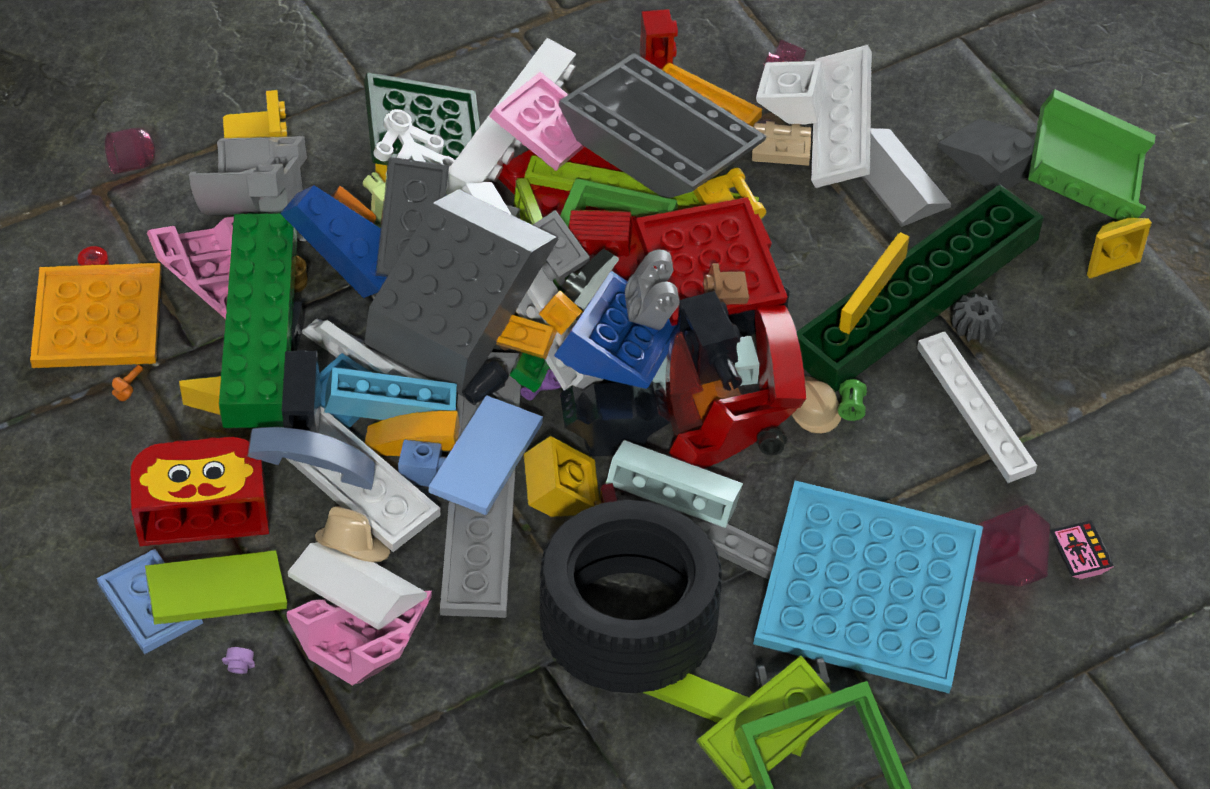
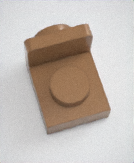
M712 264L709 273L704 276L705 293L715 291L719 301L725 304H747L749 295L745 271L720 272L719 264Z

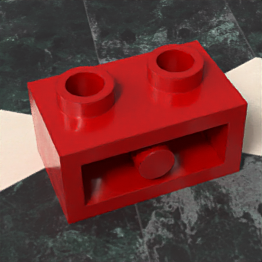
M669 9L642 11L641 57L662 70L668 62L673 64V57L677 55L676 42L674 40V37L678 36L677 22L671 19Z

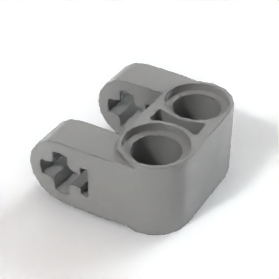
M654 250L648 253L635 273L627 281L625 300L629 321L661 330L678 307L680 302L677 287L673 283L667 282L674 271L672 257L669 252Z

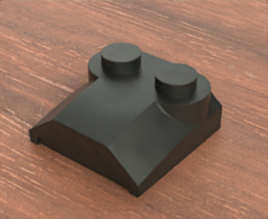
M605 249L601 250L586 264L578 275L573 272L570 274L561 287L566 291L565 295L583 311L619 258Z

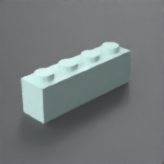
M625 440L612 458L606 484L613 483L615 488L726 528L736 509L743 485L741 482Z

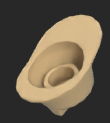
M804 376L807 399L801 408H797L792 416L803 429L811 433L822 434L830 432L841 421V417L838 414L839 402L837 401L836 394L828 384L815 378Z
M337 506L332 507L329 511L325 528L318 530L315 534L316 541L321 545L336 549L359 560L381 562L390 555V549L371 534V527L367 517L353 510Z

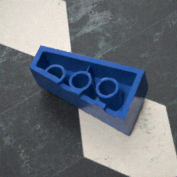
M315 185L298 192L280 214L363 298L378 293L387 277L375 276L380 228Z

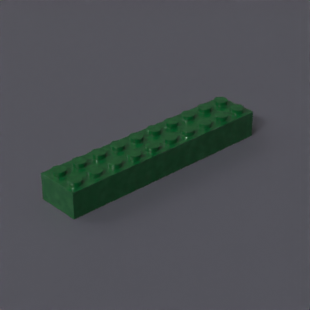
M999 184L907 251L906 258L850 334L840 330V317L842 308L857 288L798 330L796 333L800 345L803 369L818 381L828 384L834 392L838 391L840 384L844 383V381L854 379L961 299L963 295L969 293L1039 240L1044 217Z

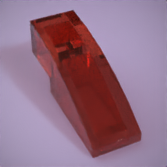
M680 332L671 338L665 374L666 400L675 436L703 425L693 396L699 395L704 390L683 334Z

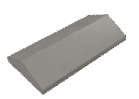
M871 128L870 174L861 177L899 225L903 227L950 208V201L890 129Z

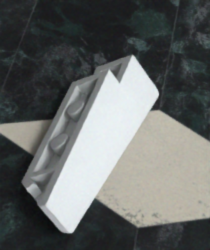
M315 319L302 330V334L336 358L343 353L372 373L430 380L364 344L365 341L341 330L328 320Z

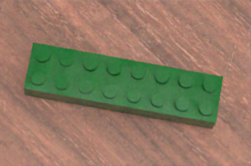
M280 213L234 214L219 395V409L223 428L284 427L282 418L285 351H291L298 237L297 230Z

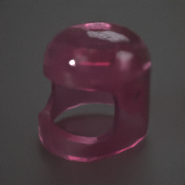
M144 128L125 129L110 132L106 135L104 142L105 153L112 173L117 174L148 167L154 161V141L149 132ZM113 142H114V145H115V148H116V152H117L118 163H117V159H116V155H115V151H114Z

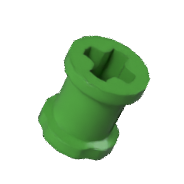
M846 380L839 387L842 402L838 405V414L841 418L849 421L862 419L866 412L863 404V397L867 393L866 384L859 380Z

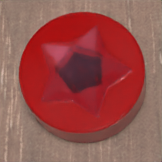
M87 247L78 254L79 266L109 265L107 252L101 247Z

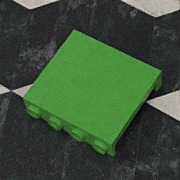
M1054 89L1040 108L1028 180L1119 221L1126 218H1138L1146 210V206L1139 203L1145 154L1154 145L1156 135Z

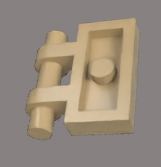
M766 121V124L755 123L754 128L766 135V140L753 149L752 161L809 166L811 127H803L800 124L778 125L775 124V121Z

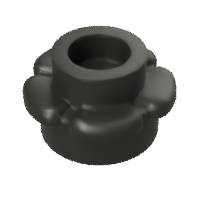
M767 427L757 434V445L762 453L777 455L784 450L787 436L782 434L780 429Z

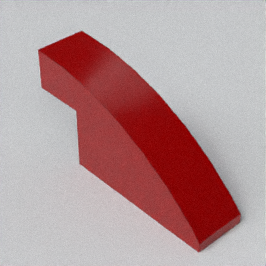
M785 305L757 306L754 310L757 357L760 364L759 390L769 389L770 407L801 408L807 399L800 345L792 317Z
M769 389L716 400L701 429L678 434L669 454L675 459L705 469L726 460L757 442V434L767 427H777L790 417L797 408L770 407Z

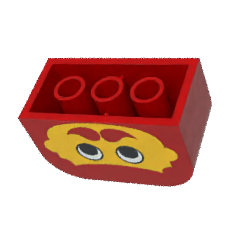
M211 437L201 440H178L175 442L159 443L142 450L133 460L130 471L131 511L139 547L269 534L268 504L262 460L247 457L249 441L238 437Z

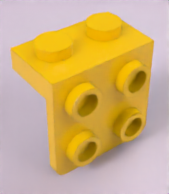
M266 91L267 111L225 115L223 117L224 138L288 137L286 122H281V119L286 118L284 101L279 102L278 91Z

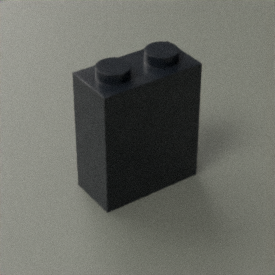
M285 351L282 396L284 428L319 433L321 383L317 351Z

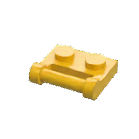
M740 168L731 169L726 175L709 179L693 191L701 206L735 200L729 191V188L735 187L741 198H749L755 215L759 214L761 219L766 215V209L762 203L757 202L746 184L745 175Z

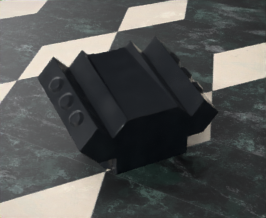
M653 381L647 389L623 383L593 384L584 391L572 385L560 393L564 427L584 438V445L586 450L589 451V457L614 456L624 440L645 447L650 435L671 423L665 390Z

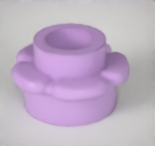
M231 647L227 649L226 657L222 658V662L228 665V671L245 674L248 672V669L255 666L253 661L254 652L245 648Z

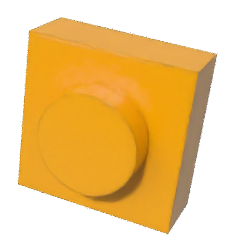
M560 290L539 315L562 335L583 311Z

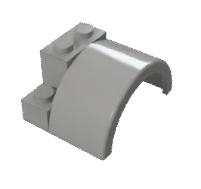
M305 137L222 138L217 141L218 173H189L194 200L200 211L205 215L278 214L283 211L298 192L303 191L300 167L307 159Z

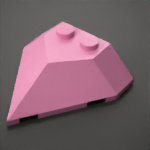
M234 216L224 218L212 229L178 234L175 226L149 230L147 235L157 259L226 319Z
M425 591L427 592L426 599L380 630L335 604H327L326 599L312 600L288 611L287 619L308 658L353 686L378 674L401 657L432 597V591Z

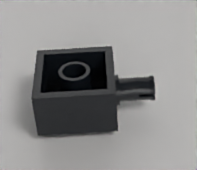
M715 291L679 300L677 342L698 385L721 380L725 390H731L729 382H731L733 389L738 388L742 384V378L735 368V363L738 362L737 343L740 342V333L735 324L732 325L729 320L726 304L719 301Z

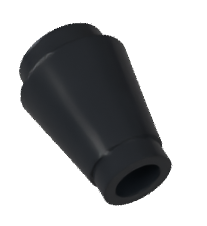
M492 360L488 364L484 363L462 391L463 396L469 403L476 405L486 395L490 396L505 387L508 375L497 362Z

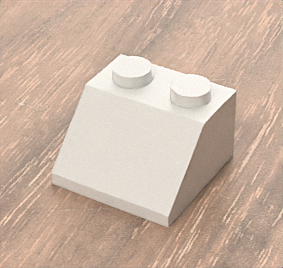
M821 61L766 63L756 96L757 103L788 124L806 125L817 123L826 90Z

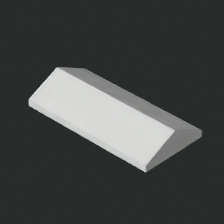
M319 542L310 543L288 571V577L378 630L427 598V592L380 565L353 558L336 549L323 546Z

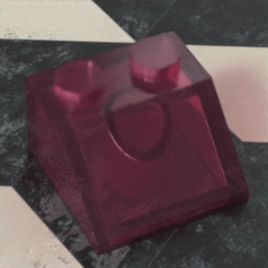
M1028 505L976 524L983 526L973 580L1022 587L1048 577L1050 524Z

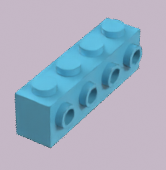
M332 367L326 384L324 413L385 420L416 412L456 411L457 384Z

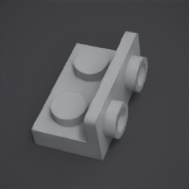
M556 210L533 224V226L559 239L543 264L542 270L550 281L555 279L559 286H562L565 283V277L590 261V257Z

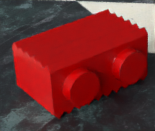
M571 210L569 229L588 256L597 255L603 249L616 257L623 255L627 257L630 255L633 228L631 212Z

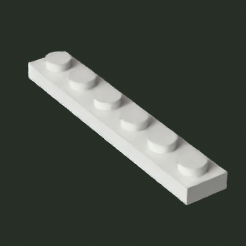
M944 331L919 340L917 349L1007 483L1034 474L1037 468L1036 463L947 333Z

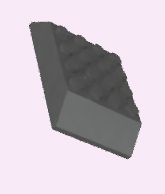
M636 53L631 54L559 100V107L577 142L665 198H672L694 191L766 140V135Z
M460 189L432 203L369 306L364 344L430 380L457 384L456 393L463 396L462 391L485 363L497 343L498 337L503 333L509 323V319L515 313L559 239Z

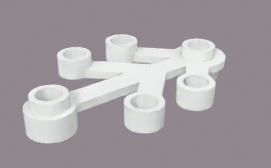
M396 109L385 116L383 126L387 133L383 140L377 143L374 150V156L378 160L388 161L393 153L392 145L398 137L403 147L397 158L422 162L428 160L436 164L449 165V168L455 160L453 158L439 154L444 145L443 139L438 135H431L412 126V120L408 113ZM413 138L424 142V146L414 142Z

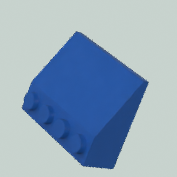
M611 270L589 304L580 314L554 356L580 374L647 389L677 339L678 325L671 326L668 319L661 330H656L629 321L625 300L627 281Z

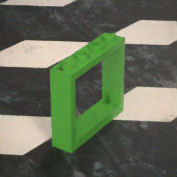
M576 178L560 217L569 228L571 210H585L586 206L609 211L631 212L632 216L645 217L677 211L678 204L677 200ZM555 279L552 280L558 291L561 290L563 293L566 292L561 288L562 286H559Z
M867 681L743 724L735 732L756 788L774 789L755 740L855 705L889 789H912Z

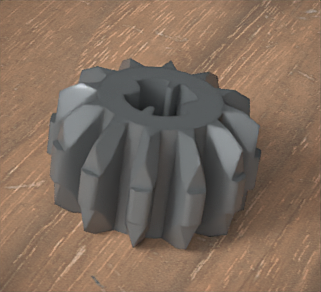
M974 292L971 298L963 295L960 302H956L953 308L952 327L957 329L958 336L966 335L968 342L972 339H977L981 344L984 338L992 341L995 334H999V331L1002 329L1003 308L998 307L997 300H988L987 294L983 297H978Z

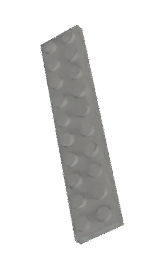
M491 352L485 363L488 364L492 360L497 362L506 371L508 380L505 382V387L491 394L490 397L520 408L521 385L509 376L519 353ZM459 394L457 399L460 423L458 439L482 403L480 401L476 405H472L465 397ZM516 468L487 515L449 501L440 615L506 618Z

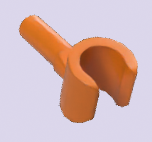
M137 365L123 379L120 377L114 378L112 381V387L114 388L112 395L120 401H126L133 393V387L130 386L131 382L143 371V368Z

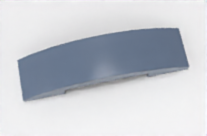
M267 427L256 428L251 431L247 457L279 465L283 457L341 473L340 482L368 490H371L373 487L375 462L366 454L347 443L323 434L293 428Z

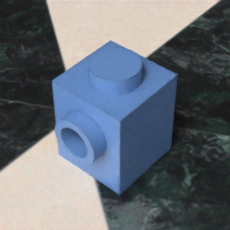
M404 439L398 463L399 473L413 485L429 487L447 458L442 457V444Z

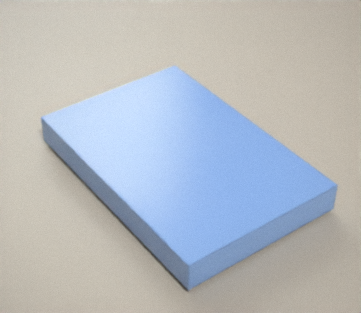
M156 549L97 578L99 587L144 654L203 624V620L198 619L154 625L145 576V565L165 563Z

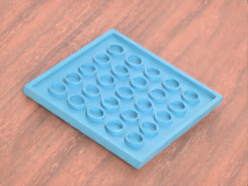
M795 481L753 644L798 656L802 655V657L814 660L823 658L826 663L950 693L983 526Z

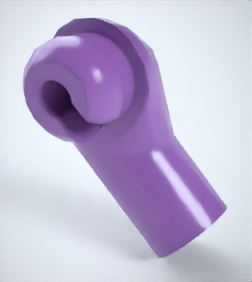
M548 370L542 385L535 393L524 386L521 389V394L525 399L533 400L540 391L556 390L561 385L552 370Z

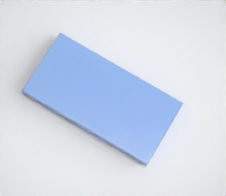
M486 395L431 481L429 493L487 515L543 424V416Z

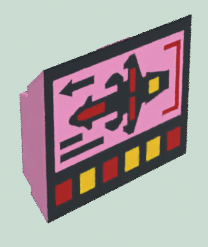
M1092 520L1050 530L1072 577L1079 578L1080 580L1101 575L1114 567Z

